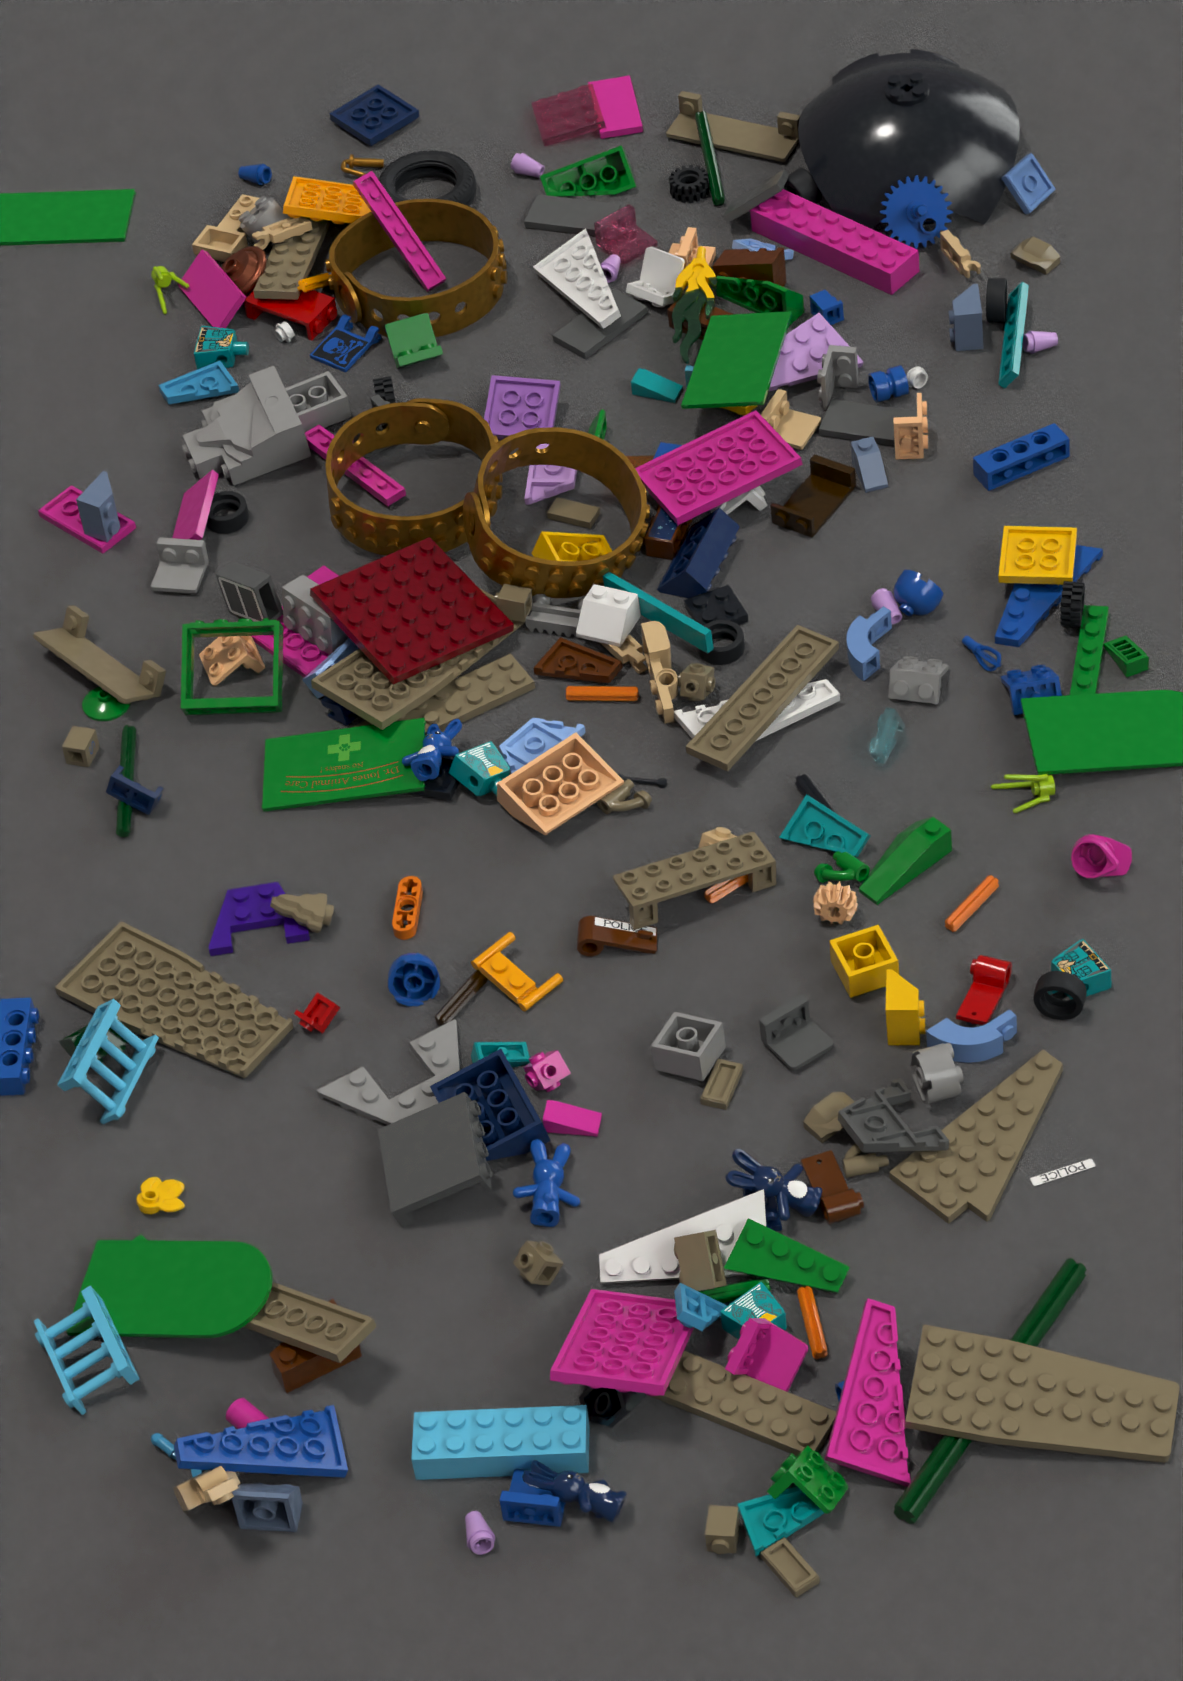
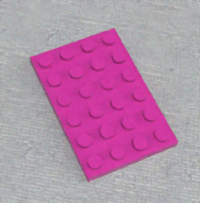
M755 410L635 469L649 494L674 522L679 525L803 464L801 457Z
M591 1289L550 1370V1381H557L564 1385H587L594 1389L610 1388L616 1389L619 1392L632 1391L645 1393L648 1396H664L694 1327L688 1328L677 1319L675 1299Z

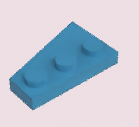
M221 361L158 385L160 393L168 404L239 392L238 384Z

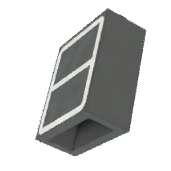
M234 561L215 574L229 613L245 619H251L252 621H262L263 618L277 620L283 615L271 575Z

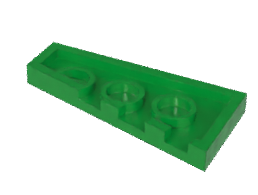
M748 1218L724 1266V1270L773 1279L783 1283L802 1285V1287L810 1286L812 1289L838 1294L850 1267Z

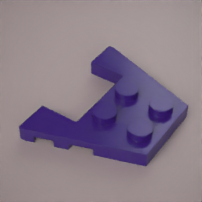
M279 882L227 890L209 944L210 956L233 953L232 933L284 925L287 944L309 941V932L305 926L299 925L292 918L276 913L270 907L272 897L285 894Z

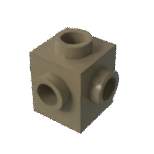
M691 663L679 674L678 687H681L680 696L688 697L692 701L704 700L715 688L714 667Z
M526 1241L513 1261V1264L520 1270V1275L532 1284L549 1286L564 1263L553 1252V1247L545 1241Z

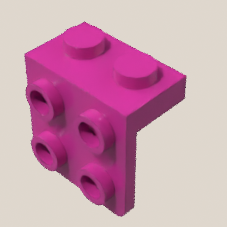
M749 1318L740 1330L741 1336L737 1345L728 1354V1363L725 1369L734 1375L747 1374L751 1378L788 1392L808 1352V1345L765 1318Z

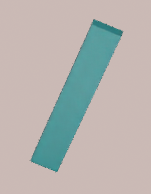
M1023 281L1008 295L998 381L999 385L1003 388H1006L1018 377L1020 371L1029 285Z
M607 572L603 575L605 587L638 594L642 616L651 621L662 623L666 630L707 654L714 649L710 629L613 573Z

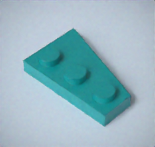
M806 794L779 838L833 852H848L854 857H858L871 835Z
M797 1486L786 1489L776 1499L769 1494L738 1503L739 1514L755 1557L780 1539L787 1538L824 1514Z

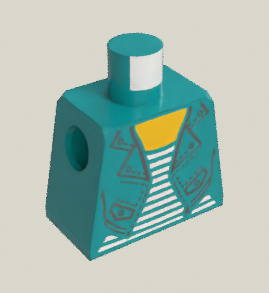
M489 741L456 754L449 773L476 796H482L489 792H493L497 796V783L509 776L510 767L495 745Z
M762 1282L755 1285L720 1311L722 1329L737 1339L741 1336L740 1330L743 1324L749 1318H765L784 1331L787 1328L784 1309Z

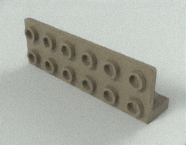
M681 91L678 95L680 114L670 126L666 135L669 138L700 144L695 114L696 112L703 111L702 97L700 94ZM780 111L777 116L778 128L706 113L713 147L785 162L799 142L798 126L800 115Z
M75 605L67 606L62 628L34 632L33 638L41 643L43 647L48 648L58 658L70 664L73 669L84 674L88 680L95 682L103 691L117 698L118 702L130 704L134 701L149 700L150 698L161 696L166 670L152 660L143 661L139 677L85 638L89 615Z
M750 832L613 876V881L629 903L630 925L636 930L658 923V902L748 874V886L752 892L776 885V861L755 832Z

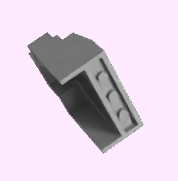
M275 366L248 375L250 383L237 394L216 401L213 407L202 410L204 420L201 421L202 428L182 435L185 444L181 446L185 457L191 458L188 462L192 473L197 472L200 479L211 470L218 474L223 472L225 478L230 477L234 486L311 456L302 423Z

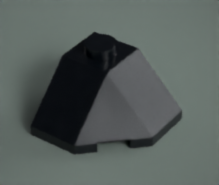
M589 1387L579 1396L580 1405H587L590 1422L613 1428L646 1397V1394L632 1391L619 1392L616 1389L610 1388L594 1389Z

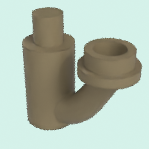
M627 779L622 786L597 801V804L604 813L610 814L612 811L623 812L638 807L647 809L652 802V798L646 791L641 790L634 794V799L624 801L630 796V790L634 787V783Z
M854 1144L847 1151L844 1159H842L846 1178L879 1172V1167L889 1165L887 1154L876 1156L875 1153L858 1156L862 1151L857 1144Z

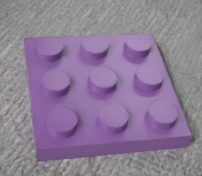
M492 375L484 420L488 422L493 436L496 435L498 440H503L512 434L524 430L554 427L561 387L560 381Z

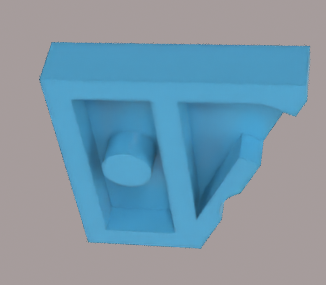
M679 1283L674 1291L677 1319L688 1328L694 1327L703 1331L721 1317L720 1311L727 1307V1305L682 1283Z

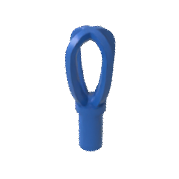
M965 636L962 639V644L972 651L985 670L992 672L1001 667V654L997 650L977 643L969 636ZM984 650L990 651L993 654H995L997 656V660L988 653H986ZM982 658H984L986 661H988L989 663H991V664L994 665V666L989 667V666L982 660Z

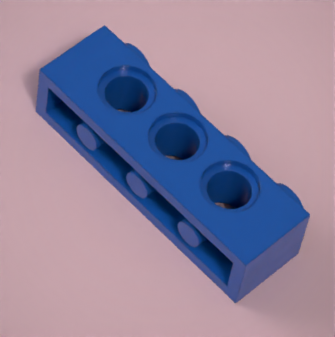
M1053 423L973 457V475L987 491H990L1070 457V439Z
M32 998L0 999V1096L24 1095L26 1084L30 1083V1070L28 1067L29 1064L33 1063V1050L31 1047L33 1043H36V1030L34 1026L39 1023V1010L34 1008Z

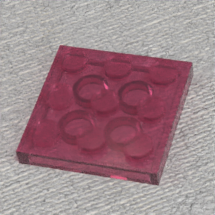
M593 84L582 85L576 89L560 92L557 95L541 98L531 103L544 147L606 127Z

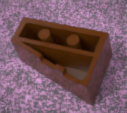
M784 247L767 251L766 248H760L758 251H749L748 249L724 250L713 265L716 277L725 276L769 281L781 286H785L787 283Z
M333 1298L329 1301L330 1303L336 1304ZM282 1342L269 1353L274 1375L286 1393L362 1357L360 1345L341 1363Z

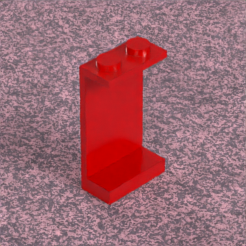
M314 290L305 293L302 291L298 300L254 298L253 291L244 301L247 318L255 320L263 311L305 325L308 340L311 341L338 315L335 298Z

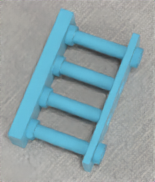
M115 999L97 1007L57 1084L64 1092L74 1087H81L105 1108L100 1119L102 1124L118 1120L125 1113V1105L147 1061L155 1053L156 1049L154 1047L159 1039L157 1035H153L142 1041L117 1020L118 1016L116 1014L121 1005ZM109 1028L113 1029L136 1049L131 1059L107 1039L108 1036L106 1034ZM99 1047L126 1069L121 1079L97 1059L96 1053ZM89 1067L116 1088L111 1099L87 1079L86 1073Z
M91 1285L81 1291L86 1301L82 1304L83 1307L50 1328H47L38 1318L34 1320L38 1330L35 1333V1337L39 1344L46 1348L65 1390L62 1394L63 1399L69 1408L75 1407L82 1415L87 1411L81 1399L110 1380L123 1376L131 1385L140 1379L103 1299ZM88 1316L94 1318L95 1322L92 1323L91 1328L59 1348L57 1347L53 1338ZM97 1336L103 1338L102 1347L70 1367H66L63 1360L65 1356ZM105 1357H112L114 1362L110 1364V1368L78 1388L75 1387L72 1380L73 1377Z

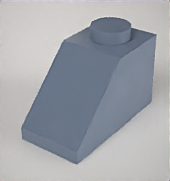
M874 437L852 441V465L865 493L888 488L881 453Z

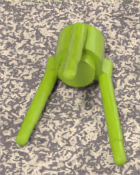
M154 266L151 277L155 282L154 288L157 291L162 312L167 314L161 289L169 286L171 280L176 281L185 288H189V284L177 277L174 272H168L164 266Z
M1006 774L1004 779L1025 780L1026 782L991 785V789L1031 787L1032 794L1038 795V798L1013 809V813L1026 810L1041 802L1050 801L1049 796L1055 795L1053 776L1047 774Z

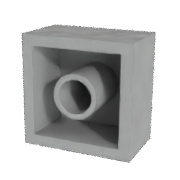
M673 1012L651 1045L655 1070L704 1081L726 1047L722 1022Z

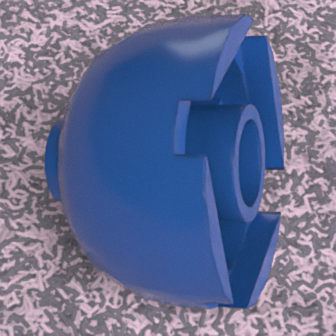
M903 570L894 585V597L900 605V611L908 616H912V614L922 616L934 611L944 595L940 587L930 579L927 583L921 580L922 574L918 572Z
M407 953L399 956L392 962L388 970V989L398 1003L406 1006H420L424 1004L421 1001H427L430 998L432 1000L436 996L440 988V975L435 963L428 956L420 953Z

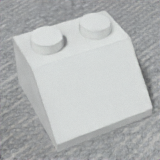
M594 584L583 599L576 637L621 647L641 617L638 594Z

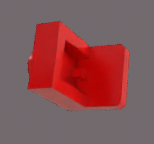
M317 992L303 1013L296 1009L294 1014L301 1019L298 1024L310 1032L315 1028L324 1033L341 1007Z

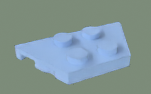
M532 718L499 745L500 754L509 765L512 774L575 732L580 737L586 733L585 726L577 724L576 728L563 725L562 721H546L545 719Z

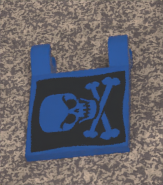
M342 315L337 326L310 354V358L346 373L372 344L381 340L382 336L377 333L380 329L376 326H371L365 338L349 332L353 328V323L349 322L352 319L351 316Z

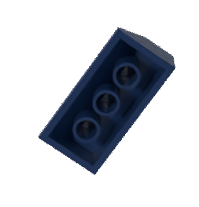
M718 508L690 526L656 590L660 593L684 598H692L708 592L712 586L711 580L720 571V563L729 554L727 552L728 548L737 539L735 535L740 526L721 508Z

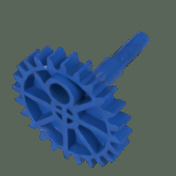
M916 175L914 182H911L908 176L905 179L906 184L898 180V188L891 185L890 189L893 193L884 194L888 201H883L881 204L886 207V210L879 211V213L886 215V218L880 222L888 224L884 231L891 230V238L897 236V241L902 242L904 240L908 246L910 243H913L915 249L918 248V244L921 242L923 248H926L928 240L931 244H935L934 237L936 236L940 239V231L948 230L944 224L952 222L946 218L947 215L953 213V211L947 210V206L951 205L952 202H945L944 199L949 194H941L943 186L935 188V180L928 184L927 177L925 176L922 182H919V177ZM926 219L933 220L935 225L934 229L930 232L923 228V222Z

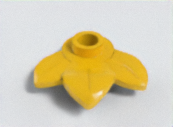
M158 1177L146 1179L141 1184V1193L136 1198L139 1210L145 1214H155L160 1210L175 1212L183 1209L185 1204L178 1197L184 1191L185 1185L174 1179L163 1182Z

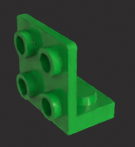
M428 313L385 325L397 369L443 355L441 345L437 346Z

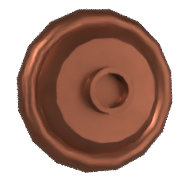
M248 246L230 256L221 268L246 296L254 289L259 277L265 272L266 254L258 246Z

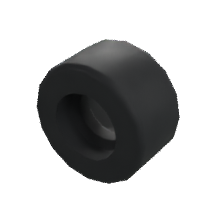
M800 167L788 176L784 185L786 191L815 204L822 200L823 195L812 175L806 169Z

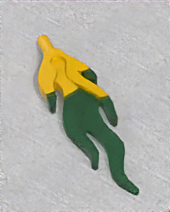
M703 246L698 247L696 258H693L692 262L678 275L673 294V301L677 302L672 313L675 334L672 338L673 343H677L682 337V322L686 319L688 323L687 334L680 346V356L686 364H689L688 350L701 335V310L706 304L705 318L708 320L715 304L713 291L709 285L713 290L717 289V279L714 271L706 262V248ZM688 286L685 294L682 296L684 289Z

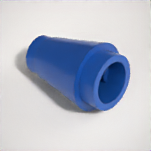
M265 164L241 166L238 175L240 179L264 185L270 182L272 171Z

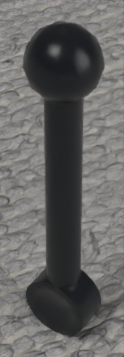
M618 774L624 782L630 779L633 783L657 785L659 788L667 786L665 778L653 780L624 777L623 774Z

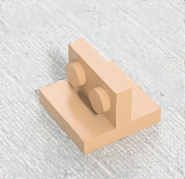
M688 227L685 236L681 237L680 244L672 243L669 250L670 254L684 259V268L692 262L693 258H696L697 249L700 247L698 246L697 228ZM703 246L706 248V262L711 267L716 256V247Z

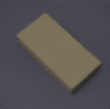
M557 497L548 510L547 516L548 519L591 529L600 515V507Z
M717 1059L700 1098L701 1105L727 1110L742 1075L743 1064Z
M785 1537L760 1552L761 1559L795 1598L820 1583L817 1573Z

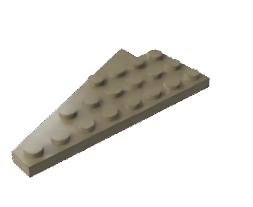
M1045 1050L1040 1051L941 1130L949 1140L948 1150L915 1151L889 1172V1179L948 1224L968 1208L988 1222L1063 1072V1063Z

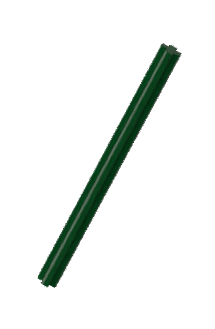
M1073 1258L1065 1260L1010 1340L1035 1347L1039 1345L1086 1277L1085 1272L1087 1269L1082 1263H1076ZM943 1435L895 1504L893 1513L898 1519H904L908 1524H915L972 1440Z

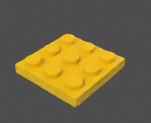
M1004 526L998 575L999 583L1063 585L1064 581L1073 582L1077 528Z

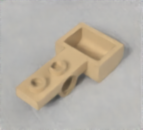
M242 194L217 227L207 225L192 244L194 255L197 256L202 249L207 251L214 260L225 262L234 253L248 247L247 234L240 228L241 222L239 217L246 211L250 212L255 207L254 204L259 198Z
M650 621L641 623L643 653L646 657V664L651 678L649 681L652 695L657 694L658 700H655L656 711L658 715L662 714L665 724L674 722V708L671 700L678 695V678L676 672L671 667V651L665 626L660 622Z
M219 1466L173 1487V1490L182 1510L188 1511L203 1503L212 1502L213 1505H219L233 1498L232 1491L238 1489L237 1485L241 1483L235 1472L225 1471L222 1466Z

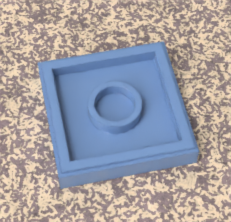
M1032 153L1027 154L1001 178L1025 215L1031 213L1056 190Z

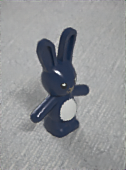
M738 1148L732 1152V1158L735 1163L749 1174L736 1170L729 1171L725 1176L726 1182L733 1187L752 1189L754 1192L764 1189V1195L767 1198L776 1196L779 1218L782 1221H787L790 1218L789 1207L795 1209L804 1217H810L817 1210L822 1195V1188L810 1187L802 1181L795 1180L803 1171L801 1164H794L782 1176L778 1169L771 1166H762L742 1149Z
M537 1460L532 1461L531 1471L525 1470L522 1476L523 1481L529 1486L551 1491L563 1503L578 1501L582 1512L588 1513L592 1511L595 1517L605 1518L611 1523H614L627 1496L625 1491H612L605 1480L585 1483L584 1478L578 1472L563 1471L557 1473Z

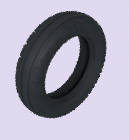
M426 150L402 156L390 163L378 179L394 203L408 200L397 194L404 184L425 176L444 177L456 184L449 193L437 199L454 201L470 206L476 193L475 175L468 163L462 158L444 151Z

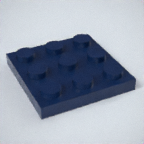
M379 84L329 113L332 122L369 146L378 143L420 117L418 109Z

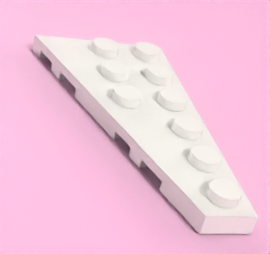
M586 228L533 266L537 275L602 329L621 317Z
M827 679L808 683L757 740L839 702L840 693ZM728 700L721 701L717 706L707 708L705 705L695 706L696 710L683 712L682 709L674 711V719L693 739Z
M764 1189L599 1254L601 1284L678 1280L680 1267L679 1261L674 1254V1238L716 1230L724 1268L747 1219L749 1218L766 1226ZM724 1270L725 1277L747 1275L744 1273L730 1272Z

